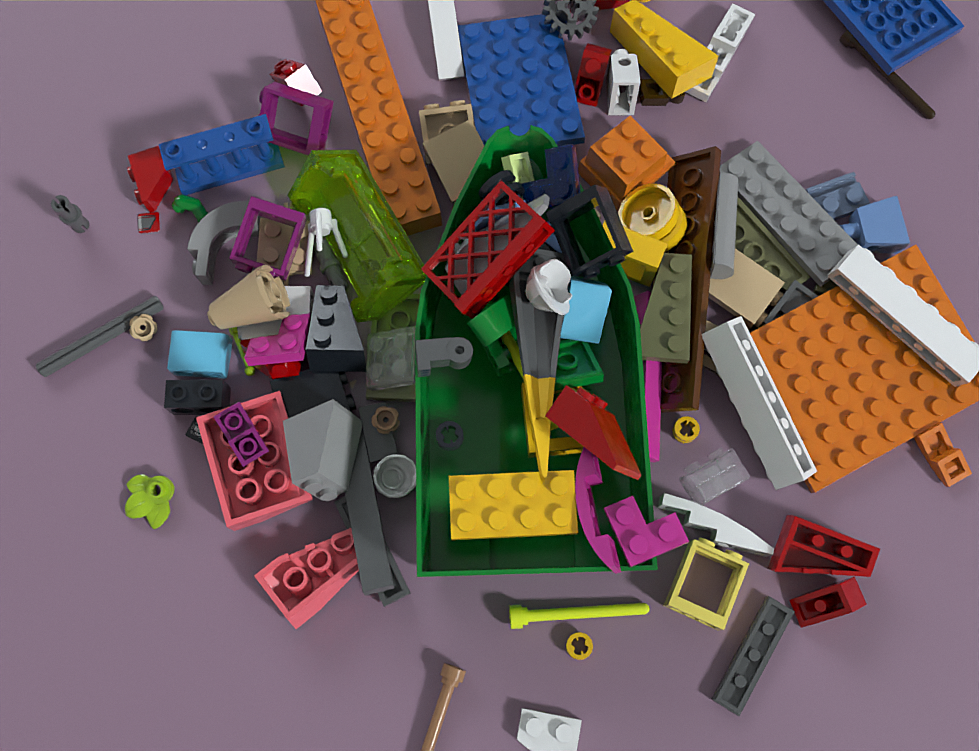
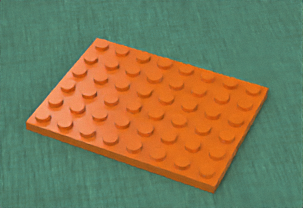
M917 244L880 263L893 270L896 277L902 283L915 289L917 295L923 301L937 308L939 314L945 320L955 324L967 339L975 342ZM839 286L750 333L817 470L816 473L804 480L811 493H816L979 401V371L969 383L954 387Z

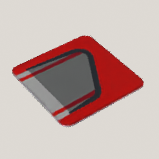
M159 212L138 215L140 234L160 231Z

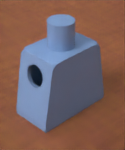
M898 196L859 207L849 217V224L839 225L858 245L872 253L897 254L910 244Z

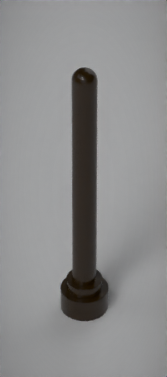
M849 30L845 31L839 39L845 47L855 48L926 119L930 120L935 117V111L896 72L887 75Z

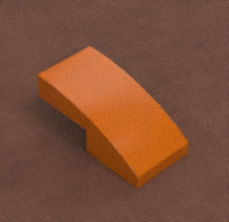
M938 423L914 437L928 464L946 487H950L972 474L961 449L953 447L943 423Z

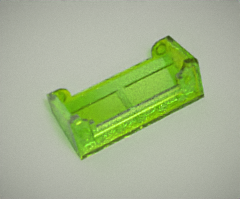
M311 150L287 196L293 207L306 215H309L310 211L316 208H326L331 211L332 219L337 220L338 229L348 257H343L332 230L325 237L359 296L350 303L353 316L357 323L379 320L424 284L427 276L421 270L424 263L358 151Z

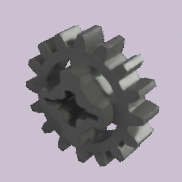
M544 0L543 4L545 6L542 10V15L546 16L544 24H551L549 32L553 33L557 30L559 32L558 38L560 39L564 34H567L569 41L572 40L574 34L581 39L584 32L589 33L592 29L591 25H595L597 21L595 15H597L599 7L594 6L596 0ZM577 21H583L582 23L576 25Z

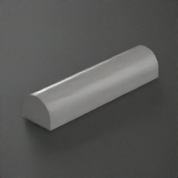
M720 172L710 279H727L734 274L738 178L730 173Z

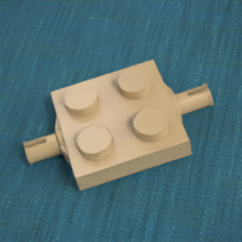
M286 202L283 206L294 210L295 204L290 203L288 205V202ZM260 218L257 262L280 269L294 227L267 218ZM307 221L287 280H281L284 282V286H289V276L304 274L308 224L310 221ZM312 252V261H311L310 275H312L313 252Z

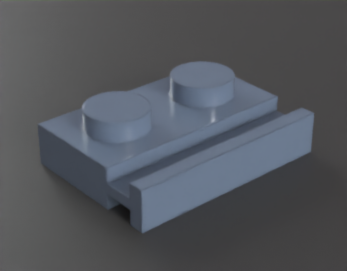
M855 172L806 189L811 197L834 220L852 215L857 208L870 204L860 182H857L855 179Z

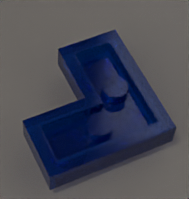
M573 144L545 149L548 178L521 183L525 189L523 200L527 204L546 194L550 197L546 210L553 209L581 193L576 146Z

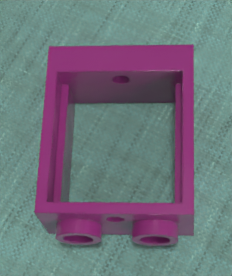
M278 82L265 86L259 96L261 110L258 116L263 114L267 116L274 139L269 142L314 158L325 151L334 101ZM279 96L314 107L308 139L274 128Z
M251 196L229 259L236 265L235 269L248 274L257 267L265 265L244 258L257 216L292 226L294 230L280 269L270 266L273 271L269 272L273 278L279 276L281 280L286 281L307 222L305 213Z

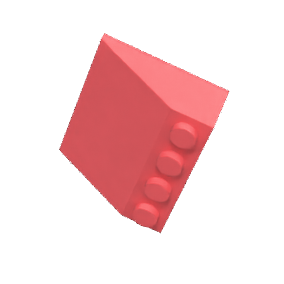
M280 391L241 403L269 452L244 467L214 419L215 415L227 408L196 417L226 527L233 531L263 522L313 500L312 494L294 485L291 480L283 421L288 419V415Z

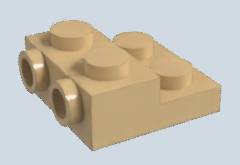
M465 100L450 102L449 107L439 108V104L423 106L424 110H419L423 142L469 119L474 124L472 105L465 104ZM425 152L426 165L432 164Z

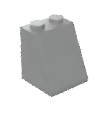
M334 399L284 420L283 427L292 483L322 501L333 500L339 494L348 491L362 430V420Z

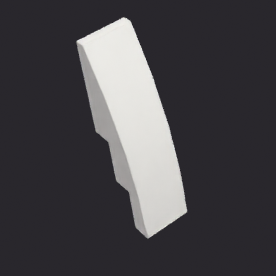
M428 0L439 81L464 78L454 0Z
M735 4L731 5L707 47L719 55L712 78L685 91L686 93L707 102L755 16L754 13Z
M666 493L659 498V509L685 514L683 526L711 532L710 541L717 546L764 557L774 553L773 547L749 529L721 513L693 501Z

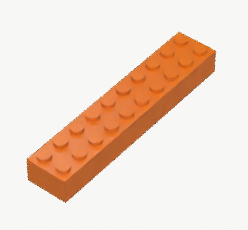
M315 0L391 240L442 226L441 211L370 1Z

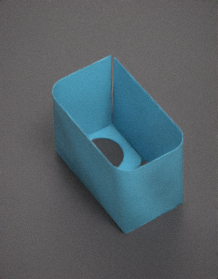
M571 276L568 293L572 294V298L569 300V312L563 315L560 338L599 344L612 289L605 282L585 280L584 278Z
M174 330L171 333L167 369L175 376L226 379L228 378L233 340L229 335L223 333Z

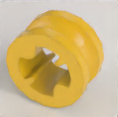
M689 416L679 418L672 428L674 438L683 444L692 442L700 431L698 422ZM684 423V426H687V424L691 426L690 437L687 436V433L684 436L680 433L682 429L680 424Z
M578 632L568 638L566 650L573 659L583 660L592 653L593 643L587 634ZM578 637L585 640L584 645L588 647L585 654L583 651L580 652L581 655L574 653L575 647L571 645L573 639L578 641Z

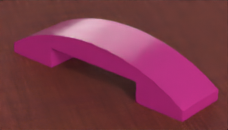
M584 447L578 462L575 483L579 519L595 553L615 574L621 573L615 541L608 534L601 536L591 486L603 483L598 457Z

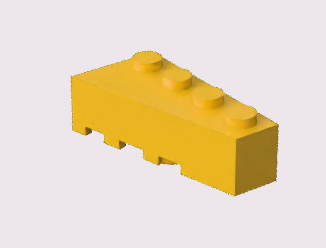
M631 0L614 9L609 32L630 54L637 55L638 63L671 99L712 78L719 55L637 0Z

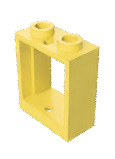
M699 538L698 541L694 539L687 545L663 606L717 631L724 630L749 563L743 561V556L734 551L726 550L724 553L715 549V543L707 539ZM695 553L733 569L716 613L678 596Z

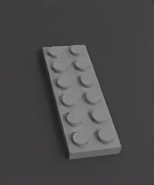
M756 141L720 165V172L730 173L738 178V198L742 200L820 287L831 279L827 277L830 271L848 251L858 244L759 141Z

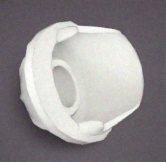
M550 259L541 265L533 267L527 278L525 290L530 303L539 310L555 311L560 315H566L570 309L569 300L572 298V294L568 293L571 279L569 270L557 259Z

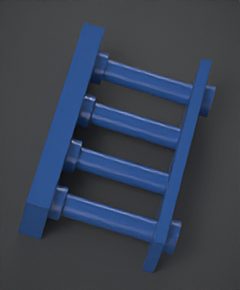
M266 114L159 144L164 168L166 171L175 168L179 188L183 195H190L285 167L279 146L269 142L274 139Z

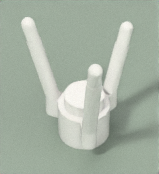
M316 208L309 213L310 223L308 224L305 277L310 275L314 234L316 235L317 250L322 251V236L329 235L330 230H332L343 257H348L338 229L337 220L332 219L331 211L326 208Z

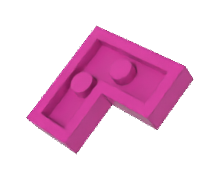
M310 313L293 314L282 319L278 335L251 338L244 357L248 366L303 361L311 321Z
M633 496L604 508L607 519L630 568L689 542L675 512L646 524Z

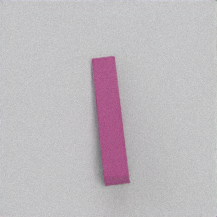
M649 290L634 296L640 327L651 296ZM643 360L650 462L654 463L659 461L662 362Z

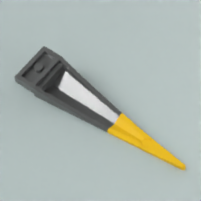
M538 249L508 281L539 476L543 480L547 476L551 430V420L545 417V415L553 405L563 315L555 311H544L535 308L527 298L525 290L527 278L533 267L541 265L550 259L561 261L567 269L568 266L561 252Z

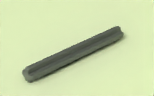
M152 296L36 364L38 372L44 377L51 375L130 329L129 323L134 316L139 317L141 314L153 316L164 308L162 302L157 296Z

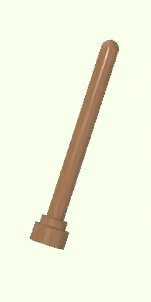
M447 663L443 664L440 673L443 686L421 751H434L454 688H458L459 682H463L466 670Z

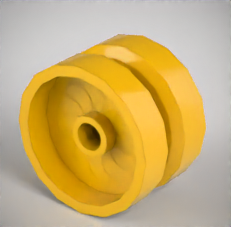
M649 183L637 187L625 197L618 211L623 227L667 243L665 252L675 247L681 241L687 229L686 214L670 189L661 184Z

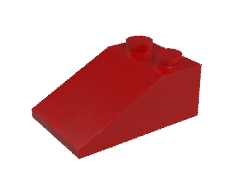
M566 385L545 417L610 468L639 480L641 472L615 416L605 409L608 403L582 387L575 390Z

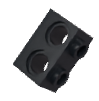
M223 379L166 380L164 408L173 415H205L230 407L231 387Z

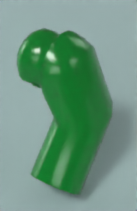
M183 194L176 196L171 204L172 209L177 213H184L185 210L191 211L198 223L208 214L199 199Z

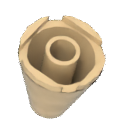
M265 264L257 267L209 305V311L207 312L209 321L219 329H228L288 317L290 312H286V307L290 306V300L283 282L279 276L273 278L269 273L273 271L270 266Z

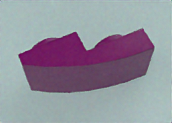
M240 402L214 416L243 467L269 452Z

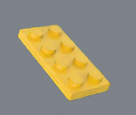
M574 470L547 471V476L543 480L540 479L539 472L449 476L451 540L578 534Z

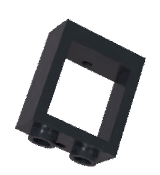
M593 185L546 212L551 227L555 230V237L571 276L583 277L585 280L593 278L601 273L599 269L607 265L610 267L618 265L626 260V255L634 252L608 189L605 187ZM599 206L616 248L585 263L569 222Z

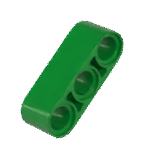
M510 293L467 323L484 348L515 327Z

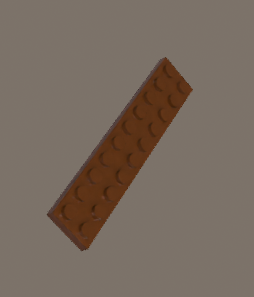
M716 146L671 157L675 164L669 169L667 188L670 189L686 214L687 229L681 241L664 253L692 255L690 358L687 364L662 362L661 413L699 410L705 344L702 334L706 332L721 150Z

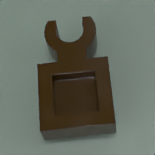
M640 79L638 94L641 106H666L668 100L675 104L683 102L685 93L671 99L654 79Z

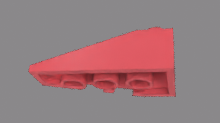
M349 528L336 533L332 538L323 542L306 545L305 549L290 555L288 553L281 555L254 575L295 629L299 628L320 611L359 571L352 529Z

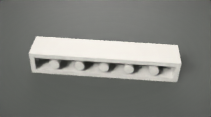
M857 245L848 251L827 275V277L954 387L969 383L978 373L979 345L967 339L955 324L945 320L939 314L937 308L923 301L917 295L915 289L902 283L896 277L893 270L880 264L868 249Z
M742 316L703 333L702 338L705 343V349L712 357L717 373L726 386L729 398L735 405L741 417V423L747 430L753 442L754 450L759 455L766 469L767 477L772 482L775 490L804 481L816 473L817 470Z

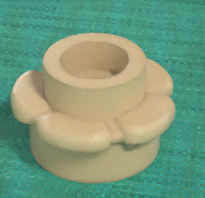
M141 314L139 317L134 316L130 320L129 325L131 328L129 332L135 339L148 341L157 332V323L153 322V318L148 314ZM145 325L146 329L142 330L140 326Z

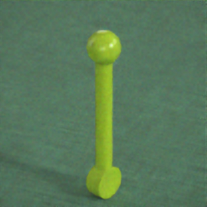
M229 328V332L233 335L246 367L244 370L247 376L254 375L255 368L248 366L244 358L245 353L240 345L241 340L238 336V328Z

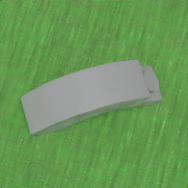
M237 201L219 206L202 218L193 230L187 249L194 257L192 265L193 274L202 285H213L217 254L227 241L237 237L249 201ZM257 216L251 236L259 237L260 218L263 217Z

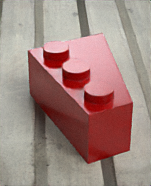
M787 515L767 569L774 572L871 577L880 548L797 516Z

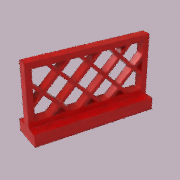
M500 181L421 270L452 300L454 305L463 314L473 319L555 230L503 181ZM503 192L508 194L509 208L495 210V200ZM528 213L532 219L525 227L515 228V214ZM509 214V228L495 230V216ZM480 217H489L488 231L475 232V223ZM508 235V245L504 250L494 251L495 236ZM488 237V251L474 253L475 238ZM460 239H468V253L455 254V245ZM488 257V267L483 273H474V258ZM468 259L467 274L454 275L455 260ZM440 261H448L447 276H437L432 271ZM467 280V290L458 298L454 294V281Z

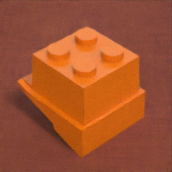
M630 115L590 146L588 154L579 162L577 173L590 186L598 185L607 188L618 213L622 201L631 191L639 186L649 183L654 184L675 164V161Z

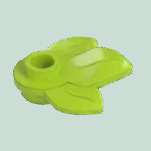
M141 474L131 478L126 484L132 495L125 504V515L133 519L146 516L152 529L159 528L170 514L169 500L175 491L173 482L166 476L161 475L151 478ZM157 485L161 488V492L159 495L156 491Z

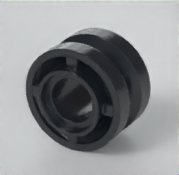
M504 170L489 178L480 188L478 194L483 200L500 181H503L520 198L523 196L525 189L519 182H515L516 177L511 170ZM503 192L495 200V206L509 203V195Z

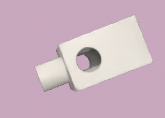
M618 49L610 55L608 67V115H634L640 86L637 55L628 54V51L625 49ZM619 85H625L626 91L620 93Z

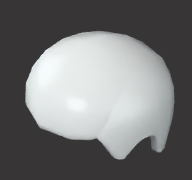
M389 455L383 458L373 471V482L378 492L388 498H401L416 487V466L405 455Z

